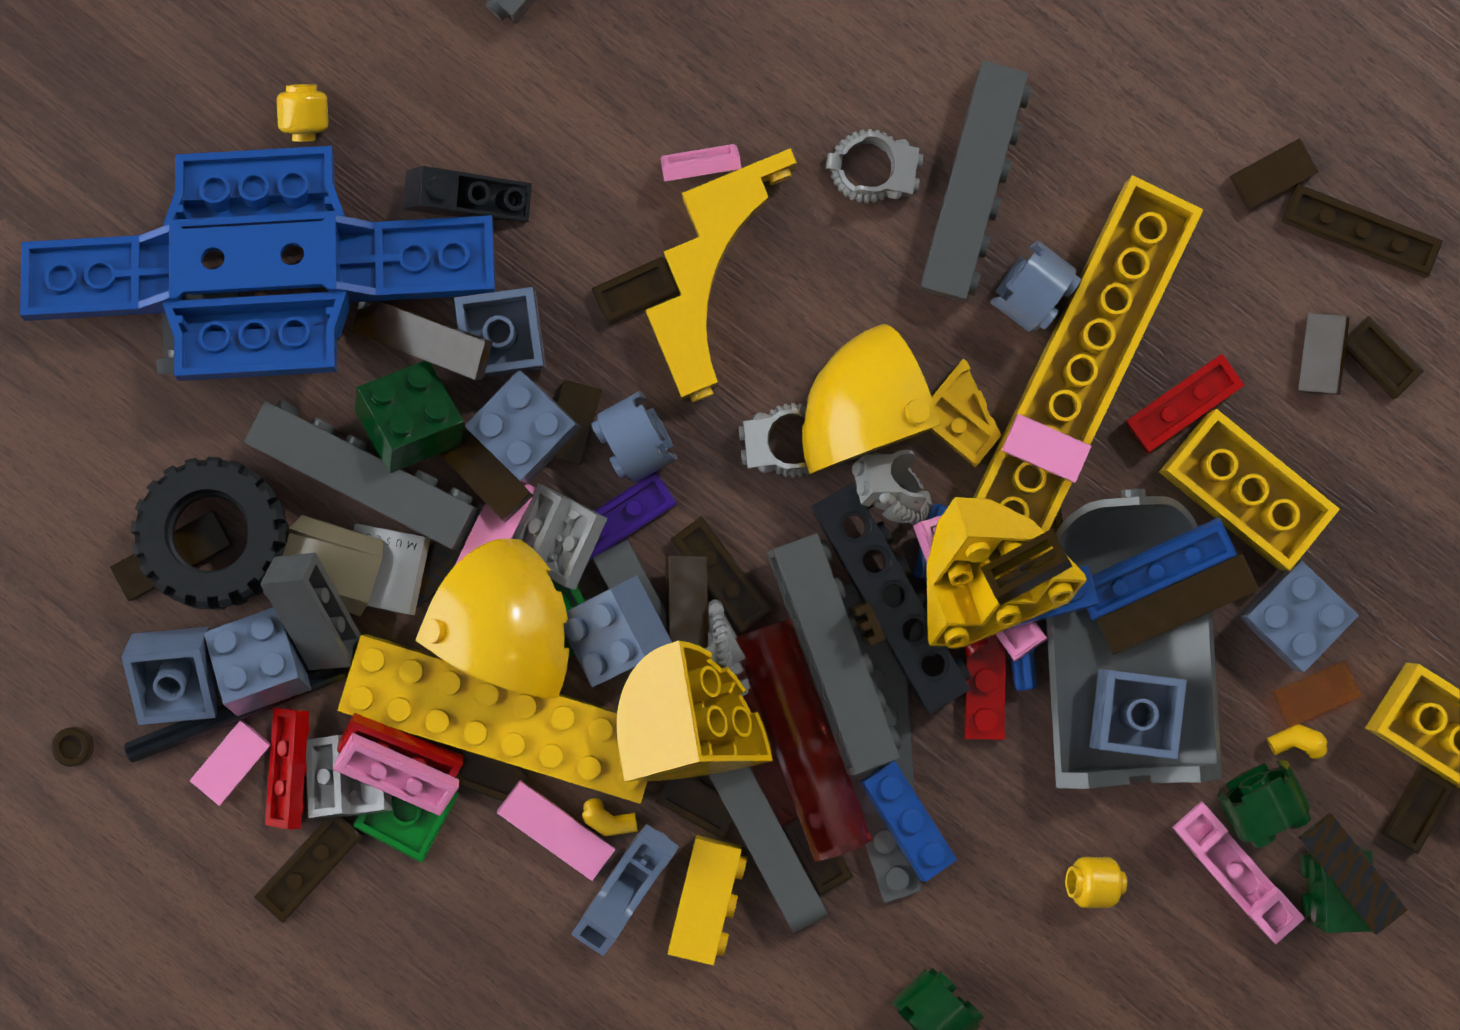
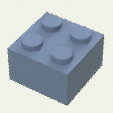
M533 287L454 297L458 329L493 341L483 378L515 374L519 369L523 372L546 369L537 295Z
M520 369L465 425L520 481L527 484L581 429L537 383Z
M1298 560L1290 571H1281L1238 615L1293 671L1305 672L1359 616L1302 560Z
M638 575L568 610V620L566 621L567 623H564V634L592 688L635 667L653 650L672 643Z
M274 607L203 632L223 705L237 716L312 690L303 658L297 652L295 644L286 628L281 624Z
M1098 669L1089 748L1178 759L1187 680Z

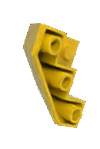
M955 497L937 522L927 562V626L929 645L947 646L948 648L965 647L1066 605L1087 581L1086 576L1068 557L1073 567L1000 605L980 567L1045 532L1032 519L991 499ZM1051 546V547H1049L1048 549H1046V550H1044V551L1038 553L1037 555H1035V556H1033V557H1031V558H1029V559L1033 560V559L1037 558L1038 556H1040V555H1042V554L1048 552L1049 550L1053 549V547ZM1017 565L995 578L998 579L1017 568Z

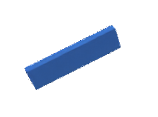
M1220 517L1093 574L1092 578L1100 605L1087 608L1091 620L1093 621L1237 556Z

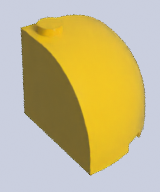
M880 324L848 341L835 352L816 377L807 398L808 404L805 412V421L802 425V444L809 475L916 437L941 425L929 388L912 351L900 334L891 326Z
M496 539L471 551L448 573L430 603L415 641L456 668L493 685L526 695L558 698L563 686L569 657V648H564V623H567L566 621L568 620L566 606L561 591L555 590L552 580L548 575L551 571L550 568L532 547L519 539Z
M676 641L650 652L631 672L622 690L617 710V739L624 782L690 778L732 771L773 761L768 738L758 711L751 713L741 695L746 689L728 666L721 668L711 659L712 653L690 642Z

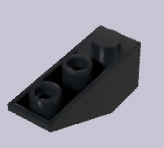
M420 166L406 171L403 210L457 217L492 215L493 220L529 222L532 183Z

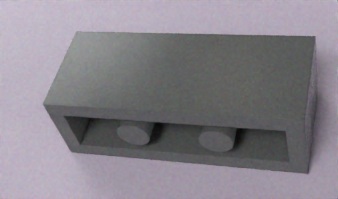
M316 552L274 557L260 585L309 670L351 667L361 634Z

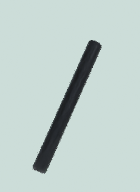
M345 667L308 670L306 672L312 690L237 716L222 704L217 706L216 718L180 721L125 743L124 750L130 762L142 760L343 680L347 677Z

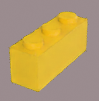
M696 835L668 948V955L713 966L716 955L724 957L729 934L722 932L725 917L733 919L738 895L731 894L734 879L742 880L747 862V857L741 856V845Z

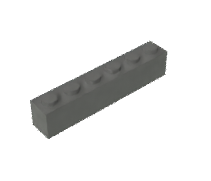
M985 60L982 61L979 67L918 289L919 292L960 303L965 302L968 294L975 296L981 273L974 272L978 257L985 258L991 239L990 235L985 234L988 219L995 221L1001 203V198L995 197L998 182H1006L1011 166V160L1005 159L1009 145H1016L1022 123L1015 122L1019 107L1026 108L1032 89L1031 85L1026 84L1028 72Z
M281 399L277 405L268 401L263 403L244 440L245 444L444 546L459 551L479 512V509L470 505L473 497L453 487L449 494L436 488L439 480L420 470H417L415 476L401 469L389 473L381 457L378 458L366 452L369 444L348 434L345 441L332 434L335 429L334 426L316 417L313 418L311 423L299 418L298 415L301 409Z
M818 533L768 551L766 553L847 775H856L900 758L897 749L901 748L899 736L893 726H888L883 713L887 711L885 698L880 689L874 688L870 674L873 673L871 660L865 651L861 652L856 639L860 635L857 622L852 614L847 615L842 601L846 599L843 584L838 577H833L829 563L832 562V555L825 540L820 541Z

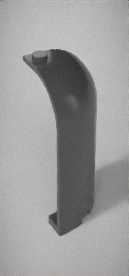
M1145 489L1121 490V498L1097 500L1078 508L1064 520L1055 534L1066 555L1078 567L1088 565L1093 575L1198 527L1185 506L1177 500L1165 496H1146ZM1087 609L1046 619L1056 788L1091 789L1130 785V782L1148 781L1149 775H1151V783L1206 782L1222 779L1212 611L1115 655L1112 654L1097 619L1092 621ZM1098 669L1187 680L1178 759L1089 748Z

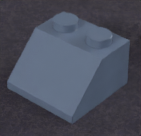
M209 626L134 633L131 635L121 657L138 725L216 718L217 680L203 633L210 630Z

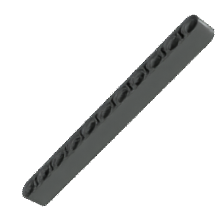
M626 539L594 556L593 559L609 589L638 575L666 630V609L629 540ZM746 767L710 774V779L793 933L797 934L828 917L829 914L786 836L752 769Z

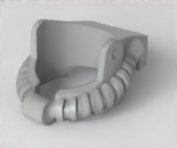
M862 129L858 133L856 131L852 132L851 136L847 135L845 140L842 139L839 142L840 145L835 147L836 151L834 153L827 154L825 170L832 172L831 179H834L835 182L833 183L835 186H838V191H842L845 197L849 196L850 200L856 199V202L861 203V201H864V203H869V201H872L874 203L878 199L880 201L884 200L885 196L892 199H899L901 196L912 197L913 192L918 193L920 178H915L916 169H921L923 154H919L920 148L910 146L906 139L894 141L891 135L887 136L885 132L880 133V130L872 131V129H867V131H864ZM860 144L877 146L884 152L886 151L891 161L889 179L877 187L854 186L846 178L844 170H841L843 157L851 148Z
M785 403L781 407L778 405L775 410L771 409L768 415L758 412L754 415L753 420L743 421V426H738L740 441L745 440V450H741L742 465H747V469L758 468L762 473H769L775 470L776 474L780 475L781 473L784 477L789 475L791 478H795V476L803 477V474L809 475L806 462L798 464L783 463L775 457L769 446V436L775 423L789 416H799L805 419L807 406L804 407L800 403L799 405H795V403L788 405Z
M900 450L893 454L874 452L873 454H864L852 466V473L855 476L857 494L861 504L870 507L875 501L877 509L885 510L882 515L897 523L917 524L924 521L933 505L930 493L923 490L924 487L920 484L919 478L911 471L910 465L915 459L914 452L911 450ZM898 483L903 485L907 490L901 488Z
M712 600L708 604V647L705 649L712 653L711 659L721 668L728 666L746 689L744 693H741L744 696L749 692L748 689L751 688L744 667L742 668L741 660L745 659L740 649L742 646L724 614L722 603L719 600Z

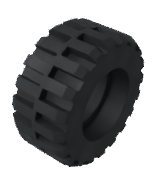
M208 456L206 460H198L197 458L184 460L185 464L179 467L172 465L163 471L165 475L158 481L155 479L151 481L146 487L149 492L144 500L139 498L135 507L138 515L136 521H132L131 533L135 535V543L132 544L134 555L139 558L141 563V571L161 593L193 608L223 610L229 606H240L247 603L248 599L255 594L259 596L263 592L260 585L273 558L283 556L287 536L289 535V524L286 522L284 514L286 512L275 491L255 471L233 460L230 462L222 460L220 457ZM208 497L222 498L235 504L245 516L249 531L248 542L242 555L230 566L215 571H205L190 566L180 556L174 542V529L181 513L193 502Z

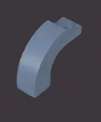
M646 824L619 860L571 935L604 956L618 938L651 885L672 859L679 846L664 833Z

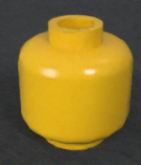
M315 84L286 85V91L279 93L277 96L279 129L284 133L292 134V141H315V133L325 131L329 125L328 103L325 93L317 91V85Z
M1081 857L1076 860L1073 866L1068 868L1065 886L1068 896L1073 898L1074 902L1081 908H1112L1119 902L1121 895H1124L1127 890V877L1125 872L1121 871L1118 863L1110 857Z

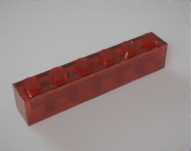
M786 619L735 638L745 656L742 663L814 861L818 862L841 856L873 841L852 782L844 767L791 619Z

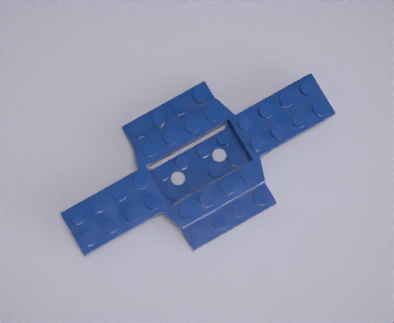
M332 146L175 154V193L163 227L135 236L22 242L20 316L24 321L166 313L174 336V376L177 381L337 372V340L340 339L352 302L457 297L496 292L494 224L492 215L383 222L346 217L335 190L334 150ZM290 246L302 248L304 257L301 262L295 265L285 264L282 261V254L286 248ZM214 250L222 252L225 259L219 268L210 270L203 266V258L208 252ZM324 287L329 291L321 293L182 300V297L187 294L238 293L241 291L258 290L276 291L280 289Z

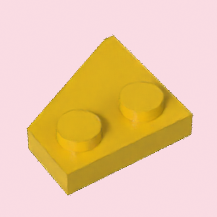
M962 359L932 396L941 425L930 431L976 467L1001 437V433L994 418L988 412L987 403L981 390L979 391L970 373L971 368L968 362Z

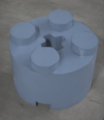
M1039 240L1029 247L1034 252L1028 260L1021 256L1006 274L995 291L1000 297L992 298L990 304L1027 332L1033 329L1036 331L1040 327L1042 329L1047 328L1058 313L1054 306L1063 295L1069 297L1081 281V278L1076 275V268Z
M641 391L597 414L598 420L591 423L602 444L607 442L614 453V456L610 458V462L617 475L621 479L626 477L633 482H637L677 460V454L668 453L667 451L673 447V444L654 408L646 411L641 402L647 399Z

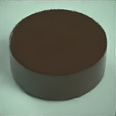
M65 728L59 731L53 738L52 754L64 766L74 767L87 762L93 754V738L83 728Z

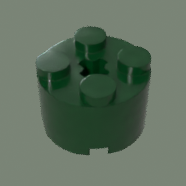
M1277 760L1276 762L1279 767L1268 769L1266 763L1253 767L1230 780L1226 784L1229 791L1225 795L1221 791L1217 794V798L1239 840L1252 842L1255 848L1264 847L1272 843L1276 839L1275 834L1287 828H1300L1311 820L1309 814L1311 804L1291 765L1286 760Z
M931 968L929 971L924 969L891 1002L892 1006L899 1009L897 1012L913 1030H978L980 1028L979 1022L984 1018L968 1000L965 1002L960 996L956 998L952 994L957 989L956 986L941 971L938 973L934 968Z

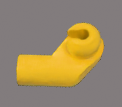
M1300 724L1293 725L1267 737V743L1275 756L1293 747H1297L1306 751L1311 759H1320L1326 755L1328 750L1326 746L1327 740L1321 732Z
M598 798L588 799L583 804L584 812L582 813V818L585 824L602 836L638 832L635 812L613 816L604 809L603 801Z

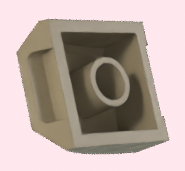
M302 515L289 527L290 533L283 556L316 552L348 612L361 616L370 601L382 562L384 541Z

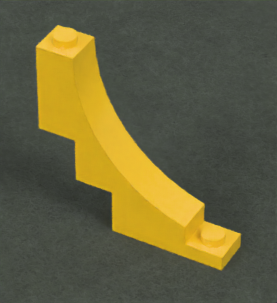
M791 148L682 193V199L698 238L664 251L665 259L681 296L646 310L682 400L689 397L692 403L703 400L713 395L712 388L718 386V380L711 363L706 327L712 284L718 267L738 232L753 215L768 203L769 197L763 182L769 180L770 185H775L792 177L790 171L796 169L797 162Z

